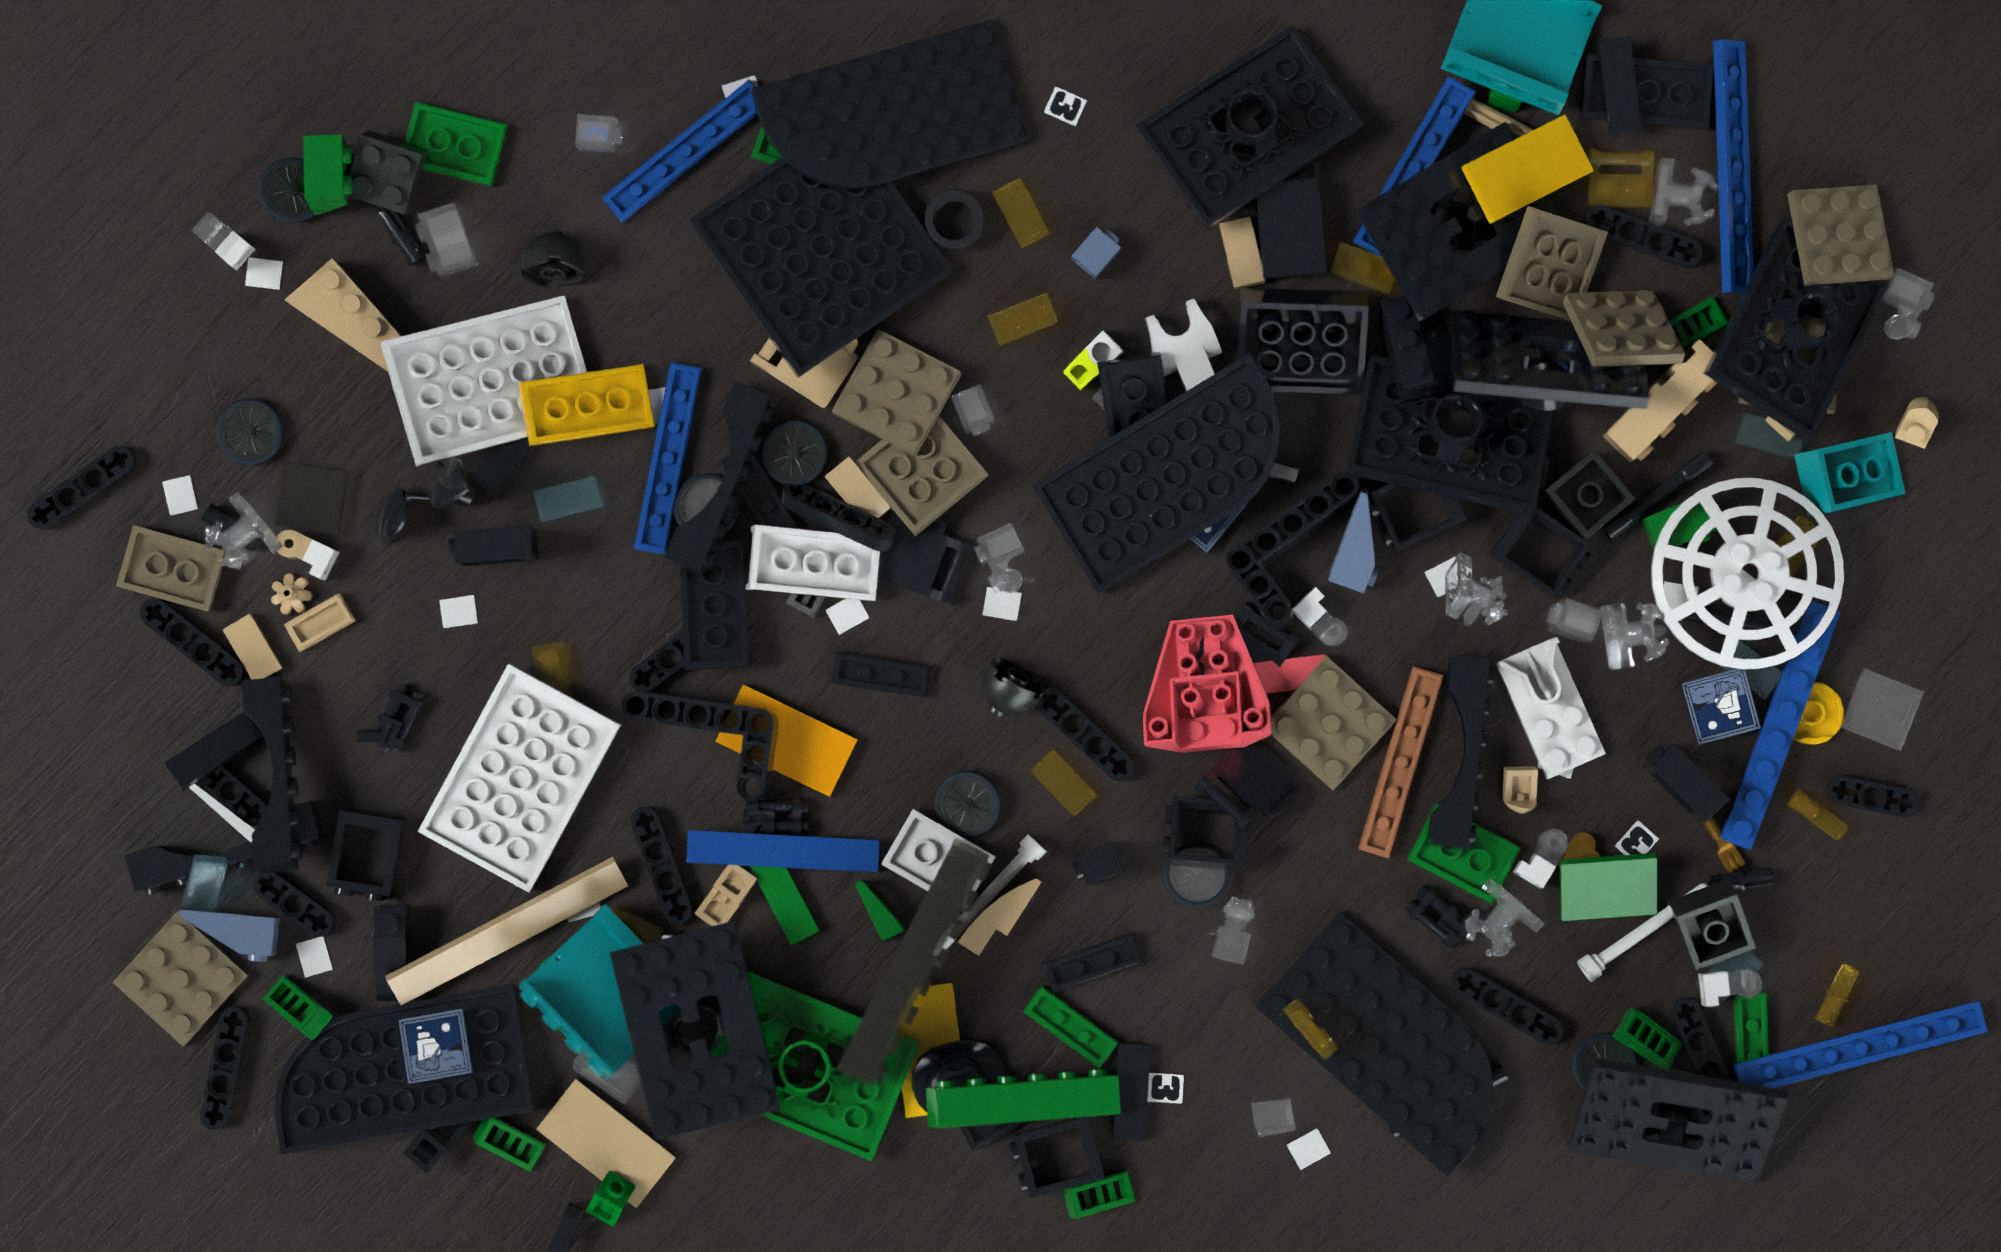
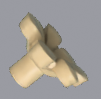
M286 574L283 583L275 581L272 584V589L277 592L271 598L272 604L274 606L281 604L280 611L284 615H289L292 608L299 614L303 613L306 610L303 601H311L313 597L311 591L304 590L308 585V581L304 577L295 581L294 574Z

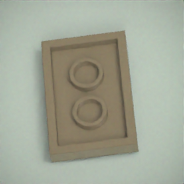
M133 525L116 587L210 612L227 551Z

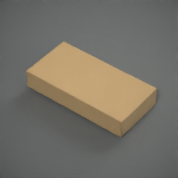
M338 593L288 621L284 626L298 651L302 652L354 623L356 620L341 593Z
M252 614L246 615L223 629L251 679L268 678L284 669Z

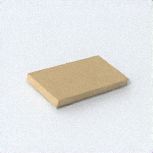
M577 1078L536 1129L601 1181L608 1171H612L635 1184L636 1188L628 1200L635 1208L639 1206L676 1159L674 1154Z

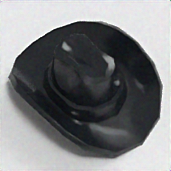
M970 1039L950 1042L932 1048L919 1057L912 1072V1091L918 1105L927 1113L926 1088L936 1087V1081L956 1080V1085H967V1079L986 1078V1083H997L998 1076H1006V1069L999 1053L985 1041Z

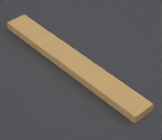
M611 857L386 975L387 983L400 1005H403L624 889L628 884L614 858Z

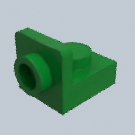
M608 1171L596 1190L586 1212L614 1227L636 1188L635 1184L612 1171Z

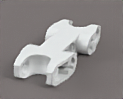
M1195 299L1185 303L1190 319V327L1183 335L1171 336L1166 334L1154 315L1145 318L1150 335L1152 353L1160 352L1164 376L1177 371L1185 392L1214 375L1208 358L1222 353L1214 329L1200 310Z

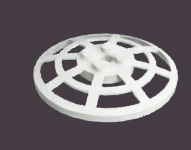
M1735 478L1717 482L1699 490L1686 499L1670 515L1659 534L1654 548L1651 580L1655 602L1663 621L1686 648L1701 658L1720 666L1736 669H1760L1781 664L1798 656L1812 646L1825 632L1835 616L1841 599L1844 569L1839 542L1831 525L1822 512L1805 496L1790 487L1774 481L1758 478ZM1757 487L1764 489L1760 507L1739 506L1722 512L1712 498V495L1720 491L1733 488ZM1777 492L1801 504L1814 516L1819 525L1804 534L1792 520L1774 511ZM1700 502L1710 519L1695 532L1687 549L1668 545L1671 534L1679 521L1692 507ZM1739 516H1758L1754 534L1737 536L1727 521L1730 518ZM1773 520L1785 527L1795 537V540L1780 548L1775 542L1768 539L1767 534L1770 521ZM1716 527L1725 543L1718 549L1715 556L1697 552L1704 537ZM1825 536L1830 543L1834 558V589L1816 584L1817 564L1811 545ZM1800 551H1803L1805 555L1807 581L1789 576L1787 559ZM1664 557L1683 562V585L1689 600L1672 610L1668 604L1663 585ZM1693 564L1711 569L1710 576L1713 587L1699 595L1696 593L1693 582ZM1745 564H1753L1758 569V577L1755 581L1748 582L1743 579L1741 570ZM1785 589L1802 593V599L1797 607L1784 619L1776 601L1782 596ZM1812 597L1830 602L1818 626L1806 639L1797 644L1789 627L1804 614ZM1720 598L1725 604L1734 608L1729 626L1714 618L1704 606ZM1761 609L1765 610L1773 625L1759 630L1742 629L1747 611ZM1696 612L1699 618L1709 627L1726 635L1721 653L1711 651L1695 641L1678 621ZM1778 634L1786 650L1778 655L1761 659L1733 658L1739 639L1759 640Z

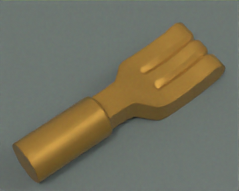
M1712 816L1708 822H1703L1710 836L1718 845L1717 855L1726 871L1732 873L1734 870L1737 871V868L1744 867L1746 863L1735 845L1719 839L1722 829L1715 817Z

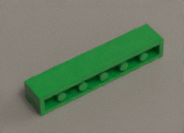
M1107 1069L1088 1070V1076L1078 1077L1077 1071L1058 1072V1078L1047 1079V1073L1028 1074V1080L1017 1081V1076H998L997 1083H986V1078L967 1079V1085H956V1080L936 1081V1087L926 1088L928 1127L934 1128L1121 1114L1119 1075L1107 1074Z

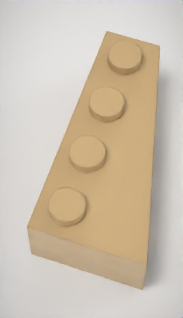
M332 258L290 294L285 301L388 372L380 343L402 337V335L339 263Z
M1700 339L1684 351L1685 355L1682 363H1673L1648 388L1649 402L1647 409L1630 407L1603 435L1627 461L1631 462L1636 458L1642 461L1654 448L1650 443L1658 435L1664 438L1676 426L1673 420L1680 413L1685 416L1698 403L1695 398L1703 390L1708 393L1717 384V382L1703 374L1714 352Z

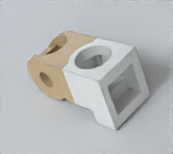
M294 530L282 531L275 541V547L279 554L290 559L299 558L313 565L309 574L325 581L339 554L338 551Z

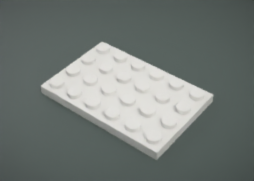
M565 296L380 343L416 466L526 438L527 431L518 383L587 372Z
M509 663L418 832L530 893L622 724Z

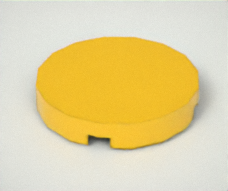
M1814 682L1795 732L1794 740L1802 744L1816 745L1827 742L1840 729L1844 718L1843 704L1838 694L1824 683Z

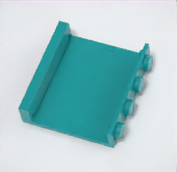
M1467 0L1440 69L1559 115L1567 100L1569 87L1602 5L1595 3L1594 0Z
M604 904L563 946L531 976L524 979L519 988L522 991L520 993L521 998L530 1007L533 1008L536 1005L545 1014L542 1016L544 1022L552 1030L556 1031L559 1029L567 1037L564 1040L566 1045L574 1053L578 1054L581 1052L589 1060L587 1063L589 1069L596 1076L601 1077L603 1075L608 1080L634 1055L609 952L643 943ZM674 1004L662 1008L661 1017L664 1026L681 1010L680 1006Z

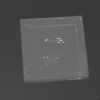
M1864 668L1840 728L1901 751L1924 692Z

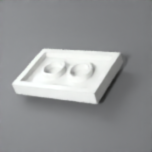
M913 809L881 865L964 912L994 861L995 856Z

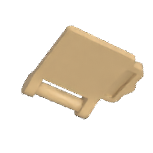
M768 338L759 354L753 355L750 362L821 408H825L857 360V355L853 352L858 346V340L855 339L800 378L796 377L784 358L781 359L777 367L769 363L777 349L770 338Z

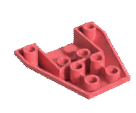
M1233 615L1170 621L1143 712L1144 745L1146 747L1180 753L1246 747L1272 734L1270 703ZM1204 637V653L1199 660L1204 664V675H1200L1202 670L1194 656L1199 651L1200 641Z

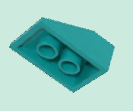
M1892 432L1794 454L1803 496L1812 502L1822 514L1906 494Z

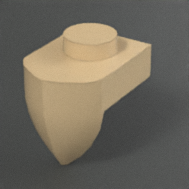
M1927 396L1915 398L1910 402L1895 433V438L1924 449L1938 423L1939 417L1935 404Z
M1535 766L1504 767L1502 800L1515 812L1527 813L1534 809L1537 804L1538 769Z

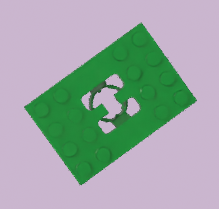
M748 971L772 1072L775 1065L779 1063L780 1077L785 1083V1088L776 1084L782 1109L760 1115L872 1161L921 1042ZM795 1027L808 1032L803 1041L795 1042L789 1047L786 1046L785 1041L791 1028ZM720 1028L718 1029L714 1042L716 1038L719 1037ZM725 1035L723 1043H720L721 1045L710 1053L712 1056L718 1057L729 1053L730 1045L727 1035ZM830 1042L842 1046L845 1050L841 1064L837 1067L832 1066L830 1055L826 1051ZM803 1044L810 1045L812 1049L817 1048L820 1050L824 1062H819L814 1076L821 1078L822 1081L809 1088H803L798 1083L793 1084L790 1082L784 1069L785 1064L797 1068L802 1053L792 1050V1048H797ZM825 1082L829 1083L830 1091L824 1102H817L807 1098L808 1092L816 1090Z

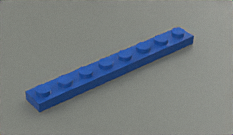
M1720 39L1713 41L1722 293L1743 294L1754 273L1745 41Z
M1814 601L1810 602L1795 637L1797 644L1806 639L1818 626L1828 609L1827 606ZM1836 610L1835 616L1827 629L1812 646L1798 656L1786 661L1719 839L1748 850L1752 849L1840 616V611Z
M1973 1001L1735 1063L1733 1068L1737 1082L1775 1088L1988 1031L1980 1001Z

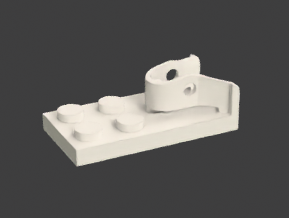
M762 525L751 526L750 531L753 533L749 583L746 584L745 590H764L868 601L876 600L880 551L870 549L841 534L833 532Z
M1557 637L1495 663L1546 779H1550L1606 754L1557 645L1559 643Z

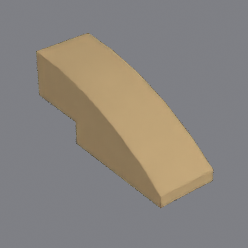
M1035 878L999 897L969 925L958 940V943L979 956L996 929L1007 936L1041 884V881Z

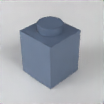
M1096 227L1074 252L1071 260L1096 280L1120 252L1121 247L1117 244L1119 238L1107 228L1101 231Z

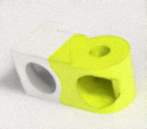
M1102 331L1069 364L1063 373L1081 391L1099 374L1097 362L1117 359L1124 351L1105 331Z

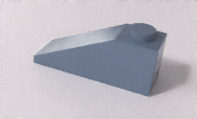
M1361 487L1330 569L1328 581L1364 593L1367 585L1373 587L1379 569L1374 567L1375 550L1368 489Z
M179 909L180 917L239 954H248L249 961L267 962V956H276L280 917Z

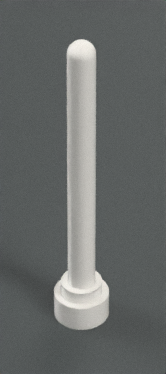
M1028 834L1019 843L1021 845L1018 849L1019 854L937 940L931 948L933 955H942L1028 862L1032 863L1035 859L1039 860L1047 852L1033 837Z
M1701 883L1686 894L1702 889L1709 885L1707 883ZM1670 905L1600 954L1596 955L1594 953L1591 956L1587 954L1578 960L1577 964L1587 979L1593 982L1602 976L1601 972L1606 969V964L1673 919L1674 916Z

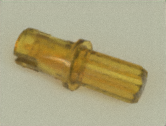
M1797 789L1787 802L1789 807H1792L1809 820V825L1815 824L1835 840L1841 839L1848 829L1847 824L1825 809V804H1818L1803 793L1801 789Z
M1847 964L1841 965L1830 989L1825 990L1827 995L1814 1019L1833 1028L1844 1003L1849 1002L1846 998L1859 974L1857 969Z

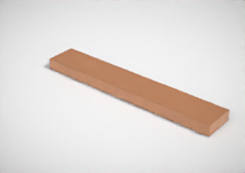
M1412 667L1359 843V850L1385 858L1390 857L1444 677L1443 675Z

